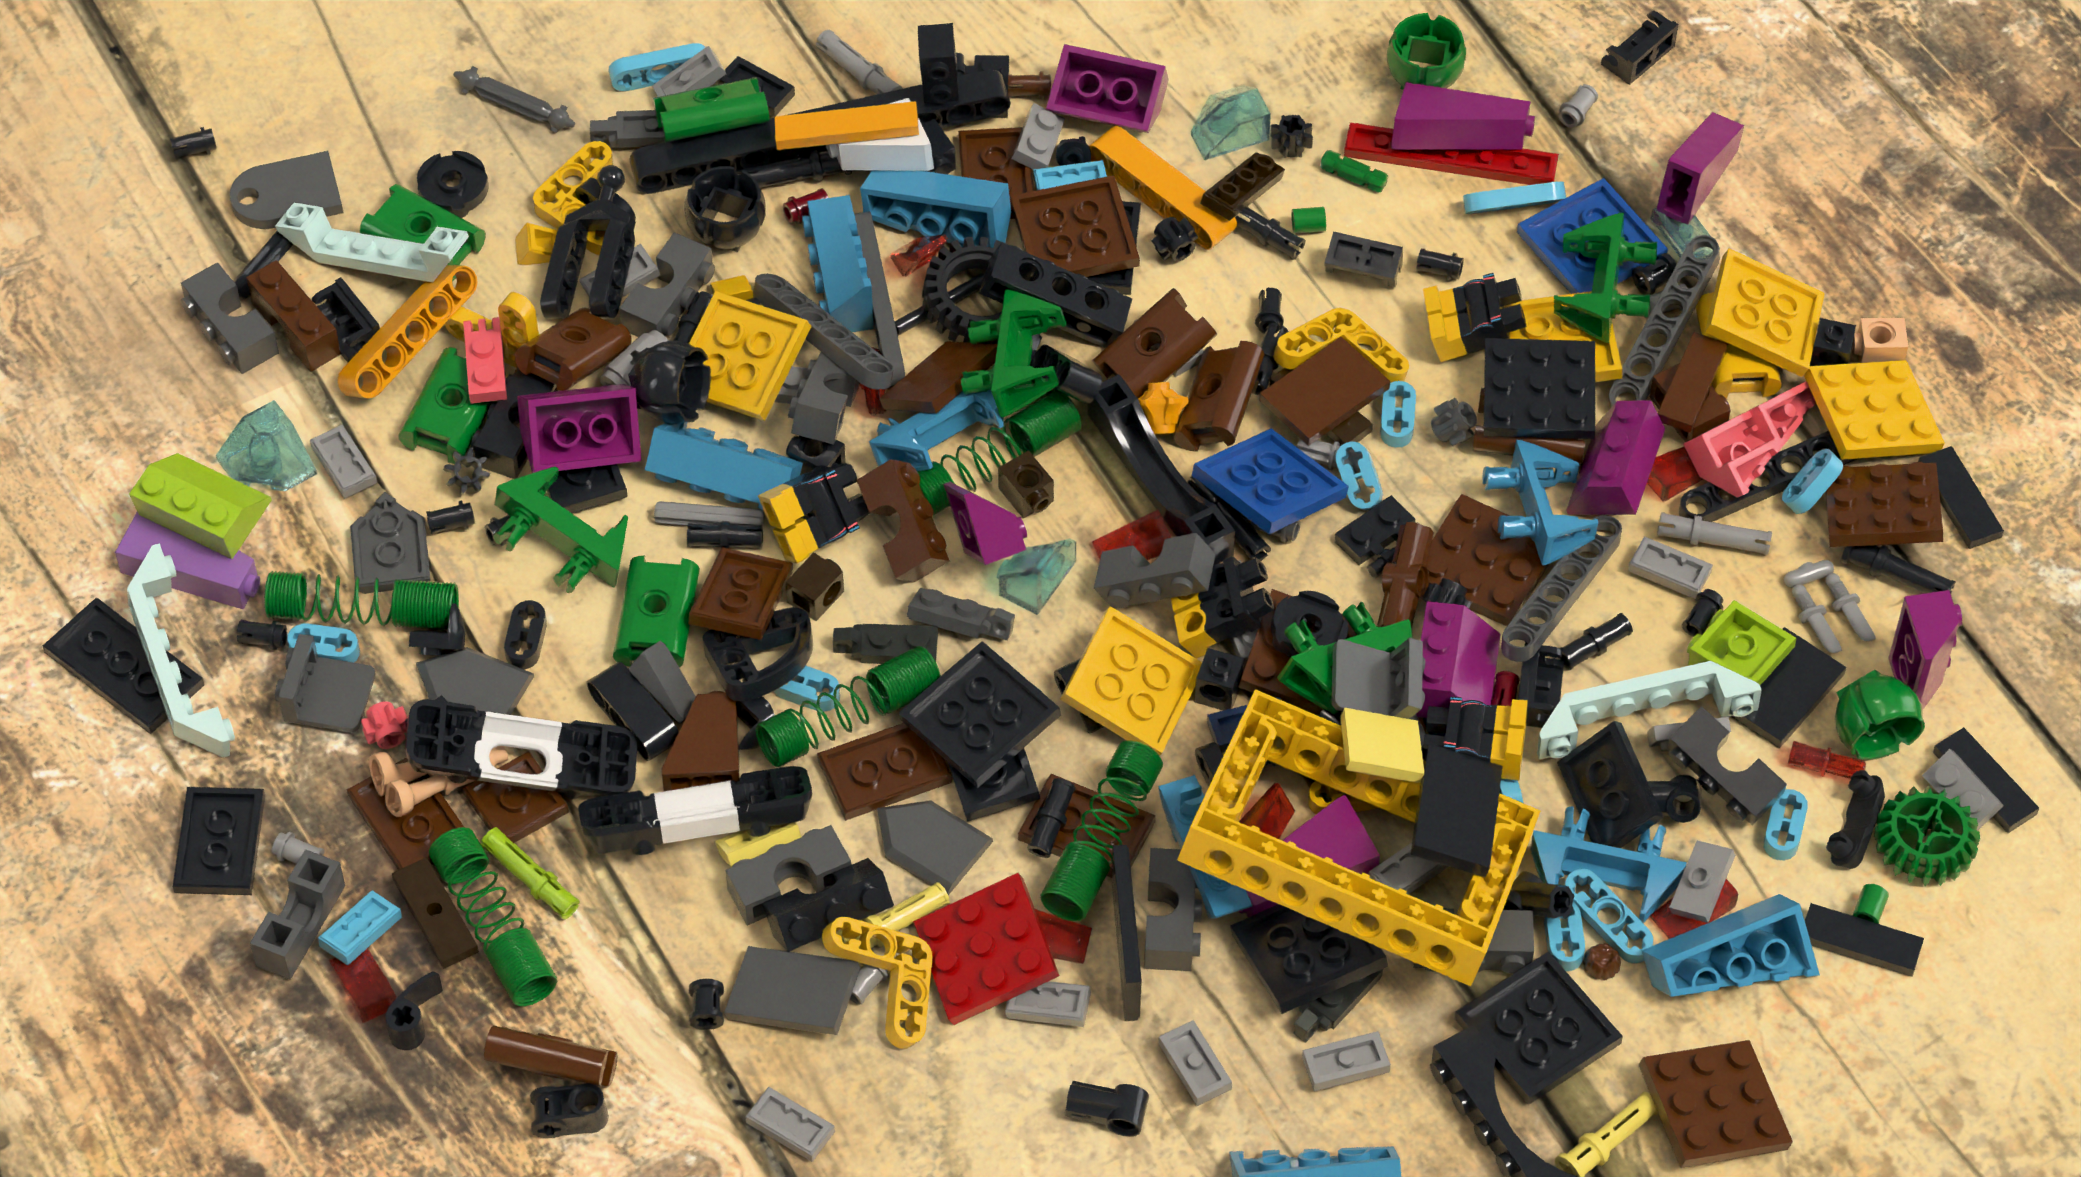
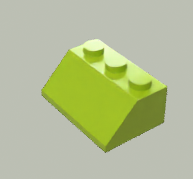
M179 453L149 464L129 493L140 516L231 559L234 558L272 501L271 496Z

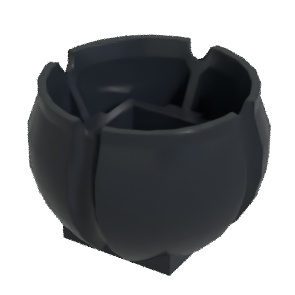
M720 166L708 169L695 177L692 187L688 188L684 202V213L687 225L694 236L706 245L714 244L718 249H729L738 252L742 245L757 235L766 216V203L763 192L752 175L744 170L737 175L734 167ZM718 212L738 218L729 222L714 220Z
M677 340L660 342L651 348L646 347L628 374L631 387L636 388L637 409H642L651 418L666 424H680L697 420L699 414L696 410H704L711 383L710 366L703 364L708 359L705 351L687 342Z

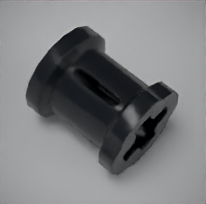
M1662 253L1657 256L1656 265L1649 264L1645 267L1637 266L1632 270V277L1639 292L1642 295H1652L1657 288L1666 284L1677 265L1675 260L1669 254Z
M699 979L689 984V994L693 997V1012L689 1014L690 1026L700 1030L721 1027L724 1024L723 1013L720 1012V997L724 994L722 982L714 979Z

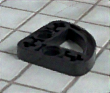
M796 607L775 611L761 640L713 629L708 630L702 637L705 657L727 696L735 701L752 700L787 684L803 670L813 651L810 618L804 609ZM792 643L791 647L781 658L760 671H757L749 657V654Z

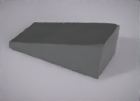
M659 641L643 651L628 670L680 724L685 721L696 696L669 649L662 641Z

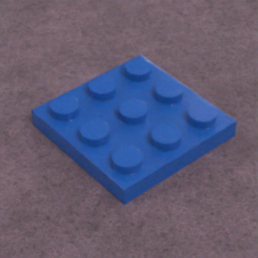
M1605 178L1518 223L1517 227L1519 236L1571 294L1592 291L1595 265L1598 259L1584 257L1581 253H1564L1563 234L1610 215L1624 213L1625 241L1635 243V241L1657 242V256L1668 252V248ZM1634 261L1624 262L1623 266H1620L1617 284L1630 278L1632 270L1637 266L1645 267L1649 264L1634 263Z
M1272 428L1195 463L1192 471L1194 478L1268 534L1346 498L1349 488L1347 484Z

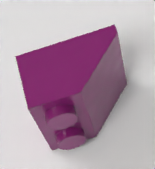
M952 482L943 484L965 554L987 565L1026 550L1023 539L1027 538V531L1021 517H1016L1010 511Z

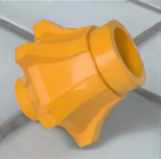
M1169 382L1148 383V391H1145L1138 398L1155 435L1175 433L1179 416L1189 403L1188 397H1183L1173 389H1170Z

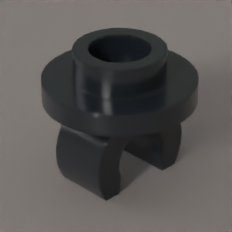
M1084 136L1079 137V139L1072 138L1060 141L1056 150V160L1059 166L1090 162L1091 150Z

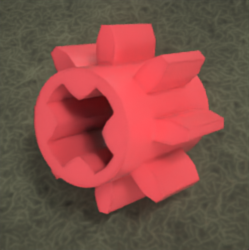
M379 702L367 710V718L361 719L362 730L369 745L377 742L379 748L391 749L397 747L405 740L404 733L407 732L405 720L408 717L403 706L395 709L391 702Z

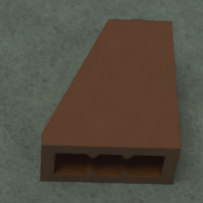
M712 691L708 694H697L662 766L664 791L732 780L737 782L740 780L736 701L730 699L725 692Z

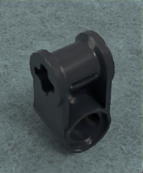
M584 1083L561 1087L544 1086L533 1090L530 1094V1102L535 1108V1120L531 1123V1132L537 1137L556 1138L563 1135L592 1134L599 1132L608 1122L609 1114L603 1092L596 1085ZM589 1105H595V1106H596V1107H595L593 1110H591V1111H588V1112H583V1111H581V1109H583L585 1106H589Z

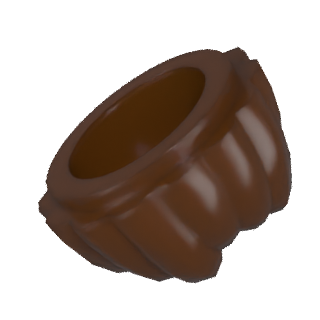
M1597 944L1590 947L1585 953L1583 960L1584 969L1590 976H1594L1595 979L1607 980L1608 978L1615 977V974L1620 971L1621 959L1619 953L1610 947L1609 944Z

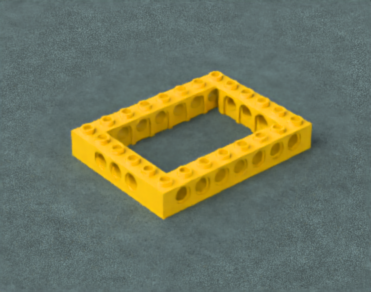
M1255 689L1189 828L1177 861L1301 913L1306 917L1336 928L1341 932L1371 943L1378 948L1406 958L1413 963L1471 986L1486 955L1541 811L1499 793L1490 869L1486 877L1472 874L1457 914H1452L1443 910V906L1438 904L1436 906L1406 894L1407 891L1401 888L1396 890L1369 878L1370 875L1366 873L1361 875L1333 863V859L1328 857L1324 859L1296 847V844L1291 841L1286 843L1259 831L1260 828L1252 825V827H1249L1239 822L1267 760L1414 823L1421 784L1347 771L1341 725Z

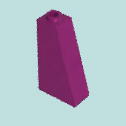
M1406 82L1394 119L1392 149H1522L1526 136L1532 137L1534 131L1535 116L1529 115L1531 101Z
M1712 112L1668 160L1656 212L1689 225L1737 153L1744 125Z
M1346 795L1338 797L1282 840L1286 843L1291 841L1296 844V847L1324 859L1325 857L1333 859V863L1361 875L1362 873L1369 875V871L1378 866L1380 861V854ZM1246 890L1252 907L1240 910L1239 912L1241 914L1246 913L1250 917L1277 905V903Z

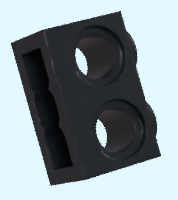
M953 23L918 26L919 63L924 103L959 101L958 66Z

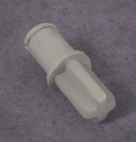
M1301 439L1298 441L1297 448L1317 463L1328 465V470H1333V467L1338 468L1336 453L1340 448L1339 442L1335 441L1334 444L1317 440L1308 446ZM1351 449L1348 451L1349 457L1344 460V464L1352 465L1355 473H1360L1358 460L1363 458L1362 453L1357 454Z

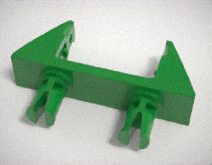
M1624 213L1610 215L1563 234L1564 253H1581L1584 257L1596 258L1598 260H1596L1592 293L1575 294L1573 297L1554 295V314L1605 343H1609L1612 319H1615L1616 315L1626 314V316L1649 318L1650 295H1621L1618 293L1617 283L1620 266H1623L1624 262L1634 261V263L1656 265L1657 242L1635 241V243L1625 241Z
M1005 290L1002 314L997 320L989 319L969 322L971 328H968L971 344L974 345L998 339L995 365H993L992 369L989 371L962 372L964 378L961 379V385L965 395L991 390L1000 416L1006 417L1059 385L1053 366L1034 368L1030 366L1033 346L1032 335L1047 332V329L1066 326L1061 307L1026 294ZM1045 375H1046V376H1048L1049 378L1044 379V378H1042V376H1045Z
M556 466L498 485L494 505L511 516L501 529L493 535L498 545L508 538L506 551H512L527 531L531 530L571 558L560 572L553 577L558 587L569 579L566 589L567 593H572L589 571L613 588L616 586L628 516L624 515L614 528L612 527L604 537L598 534L597 530L545 495L547 489L558 478L559 469Z
M1360 602L1357 608L1354 604L1350 605L1342 614L1357 634V636L1344 640L1391 653L1409 637L1412 638L1411 622L1409 619L1385 627H1378L1374 624V620L1363 602ZM1302 620L1298 626L1294 622L1286 628L1284 635L1299 654L1291 656L1277 678L1288 688L1334 715L1338 714L1339 711L1332 706L1333 645L1335 643L1325 646L1318 645L1305 620Z

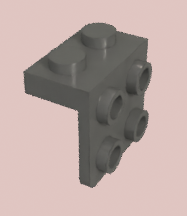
M299 634L295 647H290L286 655L285 667L287 671L285 678L278 680L275 690V700L280 703L284 721L345 732H356L360 727L375 680V669L370 665L318 657L314 636Z
M1409 637L1389 653L1344 639L1338 640L1333 645L1332 706L1342 712L1344 708L1406 719L1413 717L1422 709L1425 700V694L1422 691V674L1425 669L1423 641Z

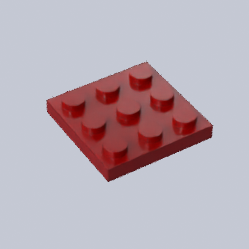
M1019 872L913 921L919 938L923 939L932 951L931 972L948 1020L953 1025L1060 976L1024 878Z

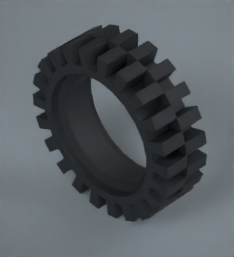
M973 237L965 238L963 247H961L958 240L950 243L949 250L944 246L939 250L938 256H933L922 290V298H924L922 305L924 311H928L927 318L929 322L934 323L938 321L936 330L940 334H943L947 329L950 330L949 340L955 342L958 336L961 335L964 336L963 342L971 343L968 328H971L970 321L997 320L1002 314L1001 311L991 316L971 315L958 308L947 292V283L957 273L967 269L986 270L989 259L1001 241L996 240L994 247L991 248L987 247L988 238L980 237L978 246H974ZM998 339L992 341V344H998Z

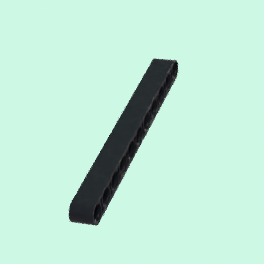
M984 70L958 76L959 101L924 103L922 85H917L788 115L886 105L909 98L910 102L916 101L918 118L921 125L935 119L941 128L999 116L1010 108L1011 102L1002 74L997 70ZM774 117L770 118V121L766 123L641 147L632 152L629 160L638 191L652 194L693 185L695 177L711 168L731 166L734 167L735 173L738 175L745 168L759 167L806 157L811 150L817 149L818 152L828 150L826 145L777 150Z

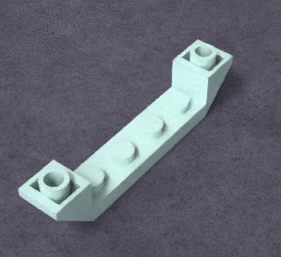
M293 203L275 225L280 234L318 263L432 283L469 237L467 231L437 226L426 242L421 244L332 229L322 207Z
M160 543L152 545L127 588L128 606L173 734L220 757L230 756V741L235 740L229 718L222 720L218 707L194 714L188 694L181 695L177 684L182 683L181 674L176 661L169 662L166 651L170 650V644L165 629H158L154 618L159 617L153 598L172 592L171 578L176 577V570L171 555L164 556Z
M1707 661L1565 693L1539 732L1537 755L1539 760L1549 757L1561 758L1576 749L1578 737L1576 724L1588 725L1598 719L1611 716L1623 717L1634 711L1646 708H1663L1670 703L1686 699L1699 700L1709 694H1713L1721 718L1731 716L1743 717L1758 710L1761 687L1759 683L1717 663Z

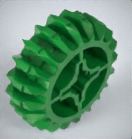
M1930 785L1925 788L1924 793H1920L1914 786L1909 790L1908 795L1899 791L1895 795L1894 800L1888 799L1884 804L1883 811L1878 814L1876 820L1877 826L1874 831V837L1877 840L1876 849L1877 853L1884 854V865L1895 864L1893 870L1895 876L1905 872L1908 874L1907 879L1909 883L1915 877L1922 878L1924 886L1929 884L1930 879H1935L1940 886L1945 882L1946 877L1955 881L1959 877L1960 871L1966 872L1970 868L1971 862L1976 858L1978 852L1977 846L1980 841V832L1977 831V818L1970 817V806L1959 807V796L1950 800L1946 798L1947 793L1945 789L1939 792V794L1932 793ZM1928 829H1932L1930 836L1928 835L1926 842L1923 843V838L1926 836Z

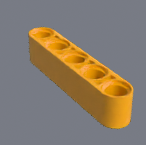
M1113 126L1089 145L1091 161L1103 160L1107 176L1114 175L1119 185L1164 219L1175 217L1179 222L1183 218H1187L1198 236L1194 242L1202 248L1212 249L1236 229L1237 221L1235 217L1229 221L1200 204L1202 196L1206 192L1123 128Z
M447 265L433 283L424 281L340 371L338 387L341 392L346 396L357 398H374L379 395L475 292L478 281L474 270L462 265ZM454 275L457 279V284L455 288L452 284V279ZM431 299L434 304L432 313H430L429 311V303ZM409 324L410 335L407 338L405 330L407 325ZM384 349L387 352V359L385 363H383L382 361V352L384 351ZM362 374L363 386L360 389L358 385L359 376Z

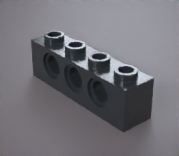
M1004 242L1000 243L989 259L979 294L1002 304L1004 302L1005 290H1012L1059 306L1064 315L1066 326L1057 328L1104 348L1123 333L1132 303V298L1121 294L1113 288H1107L1087 279L1081 274L1070 272L1056 266L1049 260L1040 259L1022 251L1019 247L1008 245Z

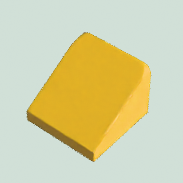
M526 222L515 239L517 263L520 265L549 263L558 230Z
M745 275L710 283L713 294L717 291L742 300L753 298L751 285Z

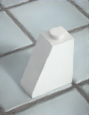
M906 98L889 104L910 102V100ZM919 118V135L826 145L830 157H837L842 170L929 171L934 169L931 143Z

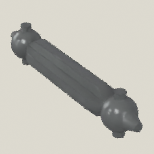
M474 66L463 72L455 71L453 74L462 87L461 92L467 94L469 90L475 89L481 97L539 122L549 121L552 126L550 130L557 133L558 129L565 127L573 128L575 126V122L566 111L568 107L561 104L560 108L553 109L548 102L493 78H480L477 73L478 68Z

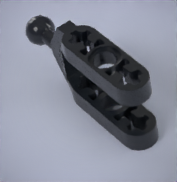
M608 165L599 171L597 175V183L601 188L599 199L566 215L564 224L557 231L540 300L541 311L546 319H564L569 316L586 250L588 231H605L589 296L590 312L601 319H612L618 314L635 246L634 228L636 222L629 213L612 203L615 192L619 191L625 183L624 173L617 166Z

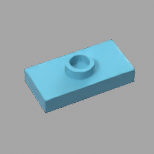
M1103 160L1033 169L1036 190L1107 177Z
M372 890L318 937L319 947L346 965H349L402 918L401 909Z

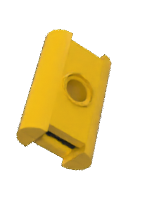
M1714 292L1704 294L1695 307L1700 332L1702 335L1723 341L1705 332ZM1728 343L1726 354L1712 383V387L1719 395H1723L1726 399L1729 393L1761 391L1763 398L1776 394L1781 389L1782 383L1777 365Z

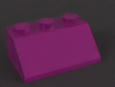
M1064 44L1046 110L1149 133L1161 111L1169 79L1166 66Z
M626 384L517 396L520 433L532 473L554 466L559 471L642 461L636 388Z
M1651 400L1617 401L1596 424L1595 439L1590 440L1566 509L1568 515H1636L1665 431V427Z
M1949 590L1904 597L1888 658L1894 678L1900 680L1913 690L1920 700L1922 710L1943 682L1946 668H1949L1951 664L1950 654L1952 647H1956L1957 629L1962 626L1961 608L1958 604L1953 603Z
M1429 601L1426 603L1421 634L1423 657L1425 658V669L1422 674V691L1425 694V700L1422 709L1416 713L1417 717L1427 718L1428 706L1449 708L1450 697H1462V702L1477 700L1486 705H1491L1501 634L1465 605Z

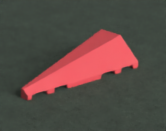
M1807 381L1689 440L1683 445L1699 477L1738 498L1748 493L1750 490L1748 487L1755 478L1761 476L1765 470V465L1772 456L1778 454L1804 420L1802 417L1808 409L1815 406L1816 401Z

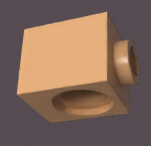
M1861 318L1858 333H1854L1851 347L1852 354L1858 355L1859 363L1905 360L1908 351L1905 319Z

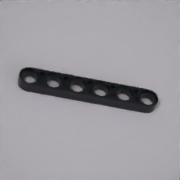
M1827 431L1772 456L1765 465L1764 472L1761 474L1769 480L1767 486L1758 487L1751 483L1748 487L1750 489L1748 493L1734 500H1724L1718 494L1722 489L1708 482L1689 490L1682 496L1679 516L1694 519V516H1701L1702 521L1713 522L1781 493L1799 473H1788L1782 469L1781 465L1785 462H1794L1802 469L1814 456L1813 451L1818 448L1831 450L1843 465L1857 459L1842 460L1830 432ZM1696 502L1702 504L1706 511L1702 514H1693L1687 510L1686 506L1689 503Z

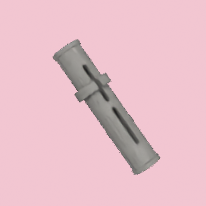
M830 29L823 31L817 38L819 42H816V47L859 80V85L865 90L870 89L876 94L903 89L902 86L883 73L884 71L881 66L866 60Z
M1661 512L1659 522L1673 524L1674 528L1658 526L1657 536L1690 540V544L1693 545L1703 542L1768 555L1770 545L1756 543L1755 539L1771 542L1772 531L1766 532L1702 521L1701 516H1694V519Z

